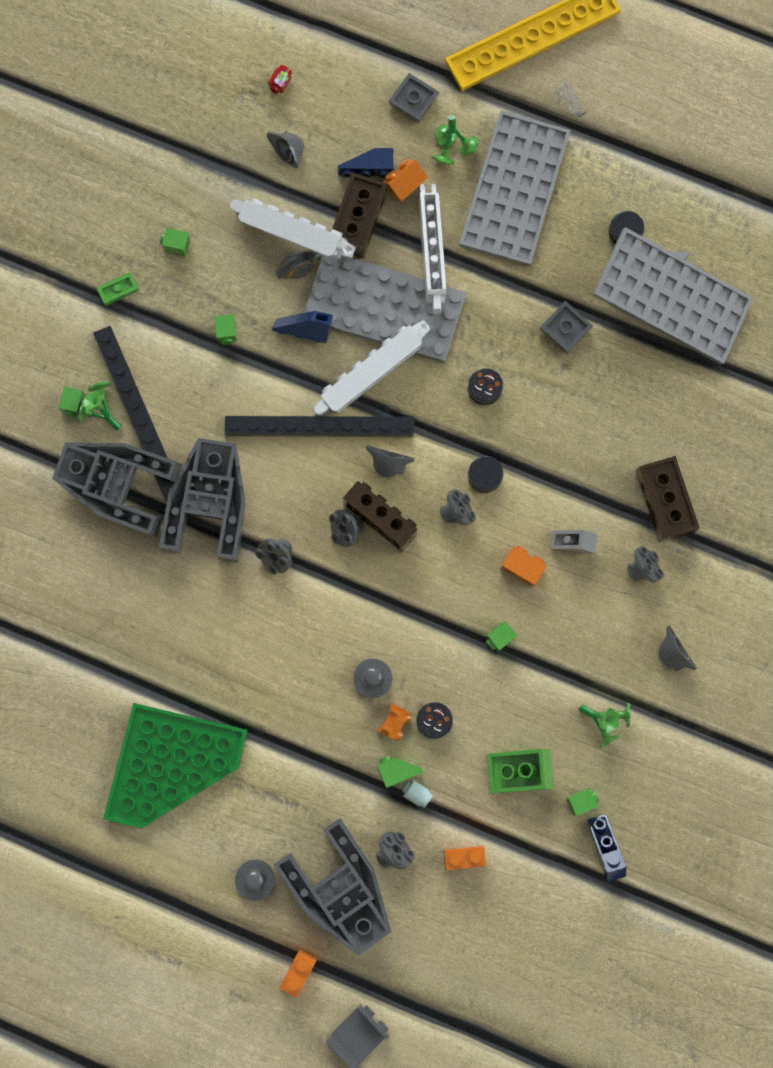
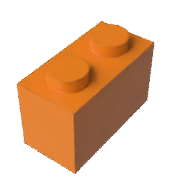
M405 159L399 164V168L396 171L390 172L385 177L384 183H387V191L394 201L402 202L428 176L417 160Z
M513 546L501 569L534 587L547 565L544 564V560L540 557L528 555V551L523 547L518 546L516 548Z
M483 845L443 849L446 870L486 866Z
M299 949L279 989L297 998L317 958Z

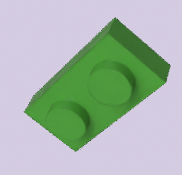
M131 272L96 287L105 306L139 291Z

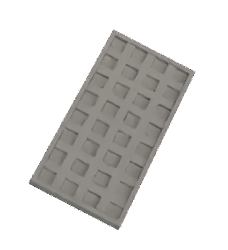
M500 110L459 243L460 247L530 267L571 130Z
M626 227L622 230L593 292V296L720 365L725 363L753 300V297Z
M323 255L304 313L319 311L332 314L331 329L381 344L389 337L391 339L397 335L396 332L401 327H408L409 325L412 327L424 320L431 330L423 337L421 348L414 354L445 363L467 292L446 286L445 303H441V313L433 314L432 303H426L424 279L355 258L341 256L339 259L334 260Z

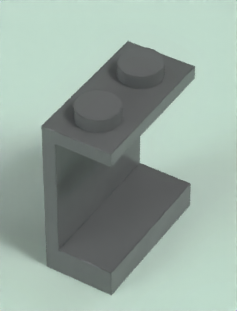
M360 1004L326 1038V1043L350 1068H359L360 1063L384 1039L387 1040L389 1038L388 1026L382 1020L378 1022L374 1018L375 1013L368 1005L364 1007Z

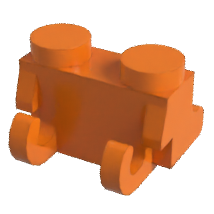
M390 703V712L384 724H381L380 728H377L376 731L395 741H399L403 734L401 728L404 723L407 724L410 721L411 713Z

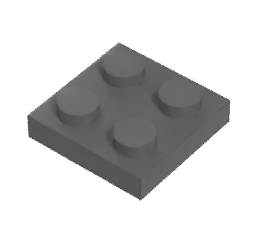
M408 73L390 98L389 105L419 123L439 96V91L411 73Z
M565 301L541 325L540 330L567 354L591 330L593 325Z

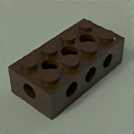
M352 172L332 229L342 233V237L349 244L356 247L353 256L364 259L387 194V183Z
M676 456L639 466L635 472L658 542H664L699 530L700 527ZM658 478L663 479L665 485L660 484ZM664 496L669 497L671 503H667L664 500ZM670 514L675 515L677 521L671 520Z
M357 481L343 497L344 506L355 515L361 517L367 525L403 553L417 536V524L409 518L407 520L401 516L402 512L395 506L391 508L387 505V500L380 494L376 496L371 492L372 488L367 483ZM365 501H368V502H370L371 504L368 505V506H365V505H363L362 503L365 502ZM383 513L386 516L384 518H379L377 515ZM398 525L401 529L394 530L392 526Z

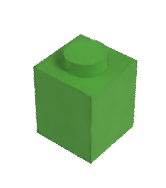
M166 228L165 234L163 233L161 236L160 244L164 252L186 256L191 239L188 232Z
M234 315L214 316L218 343L230 345L236 342Z
M64 386L58 408L64 416L74 418V416L79 415V409L82 401L85 400L86 394L83 390Z
M504 621L486 636L488 639L486 643L492 650L496 649L498 652L514 640L517 635L508 623Z
M590 788L566 797L574 816H579L598 807L596 803L599 801L598 796Z

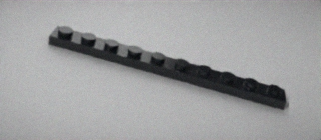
M111 325L93 332L143 450L168 458ZM154 475L167 502L169 490L175 482Z
M225 416L224 434L225 436L414 437V417Z

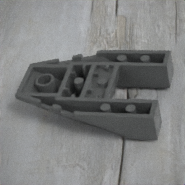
M202 438L197 439L187 457L185 465L180 470L174 485L169 490L159 548L162 551L181 554L188 514L222 519L216 557L219 560L238 563L246 502L237 445L235 443Z
M65 442L52 479L90 508L97 516L157 537L163 518L125 505L127 494L137 469L175 482L183 464L126 443Z
M339 818L326 827L324 831L346 864L316 885L312 884L292 852L276 862L274 866L306 915L355 954L360 955L392 931L374 868L342 819Z

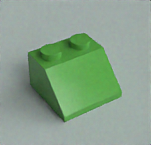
M391 756L379 760L381 764L377 765L386 788L423 772L422 768L398 758L392 759Z

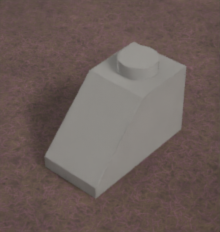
M553 530L551 549L579 554L595 553L597 534L586 530Z

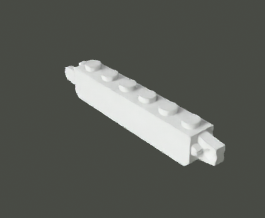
M421 184L419 186L420 195L418 203L426 303H432L433 314H440L441 303H445L446 278L439 193H436V184H431V193H425V186Z
M253 198L252 201L245 199L244 202L235 199L230 203L231 209L239 213L238 217L241 222L331 259L337 260L341 256L352 258L356 247L349 244L342 237V233L333 229L331 232L326 231L327 227L318 223L313 226L310 224V220L300 217L298 220L294 218V214L285 210L284 213L278 212L279 208L270 204L268 207H265L263 202Z
M422 320L412 327L411 325L401 327L396 332L397 335L391 339L389 337L381 344L382 347L379 350H372L367 354L365 361H358L352 366L353 370L348 374L343 373L337 378V383L333 386L330 384L322 390L323 394L320 395L322 400L317 405L315 404L313 408L314 413L322 416L330 410L334 413H339L421 348L423 337L431 330L428 324Z

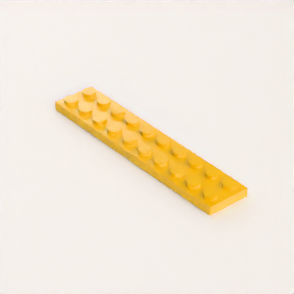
M562 0L446 57L445 63L461 91H464L620 14L621 9L616 0Z

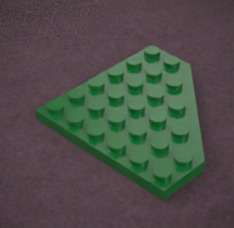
M133 703L103 819L137 828H144L239 769L248 730Z

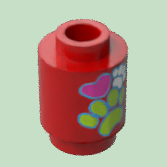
M284 65L277 67L268 81L269 89L275 94L283 93L292 78V71Z

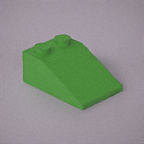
M550 749L487 754L490 793L554 789Z

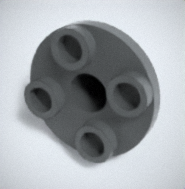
M456 489L448 492L447 504L440 508L442 519L446 523L459 522L463 526H467L476 520V516L470 506L471 499L468 494H462Z
M346 509L336 510L333 514L329 515L333 543L339 544L342 547L353 546L357 541L358 534L364 530L362 518L358 515H352Z
M267 538L258 545V550L255 552L256 557L262 561L271 574L284 573L292 564L290 556L292 545L286 539H279L277 541Z
M644 546L636 548L634 551L635 561L630 564L628 563L627 566L629 576L636 581L645 577L652 583L663 578V571L657 562L659 561L657 553L655 551L650 552Z
M367 659L361 662L354 672L355 687L365 697H380L391 687L392 672L385 662L378 659Z
M386 832L381 836L379 840L380 851L376 854L378 863L384 868L393 866L400 870L410 866L412 860L415 859V855L405 841V836L401 832Z
M250 860L242 864L235 876V885L238 892L244 898L253 901L261 900L267 897L273 890L275 874L272 867L266 862Z

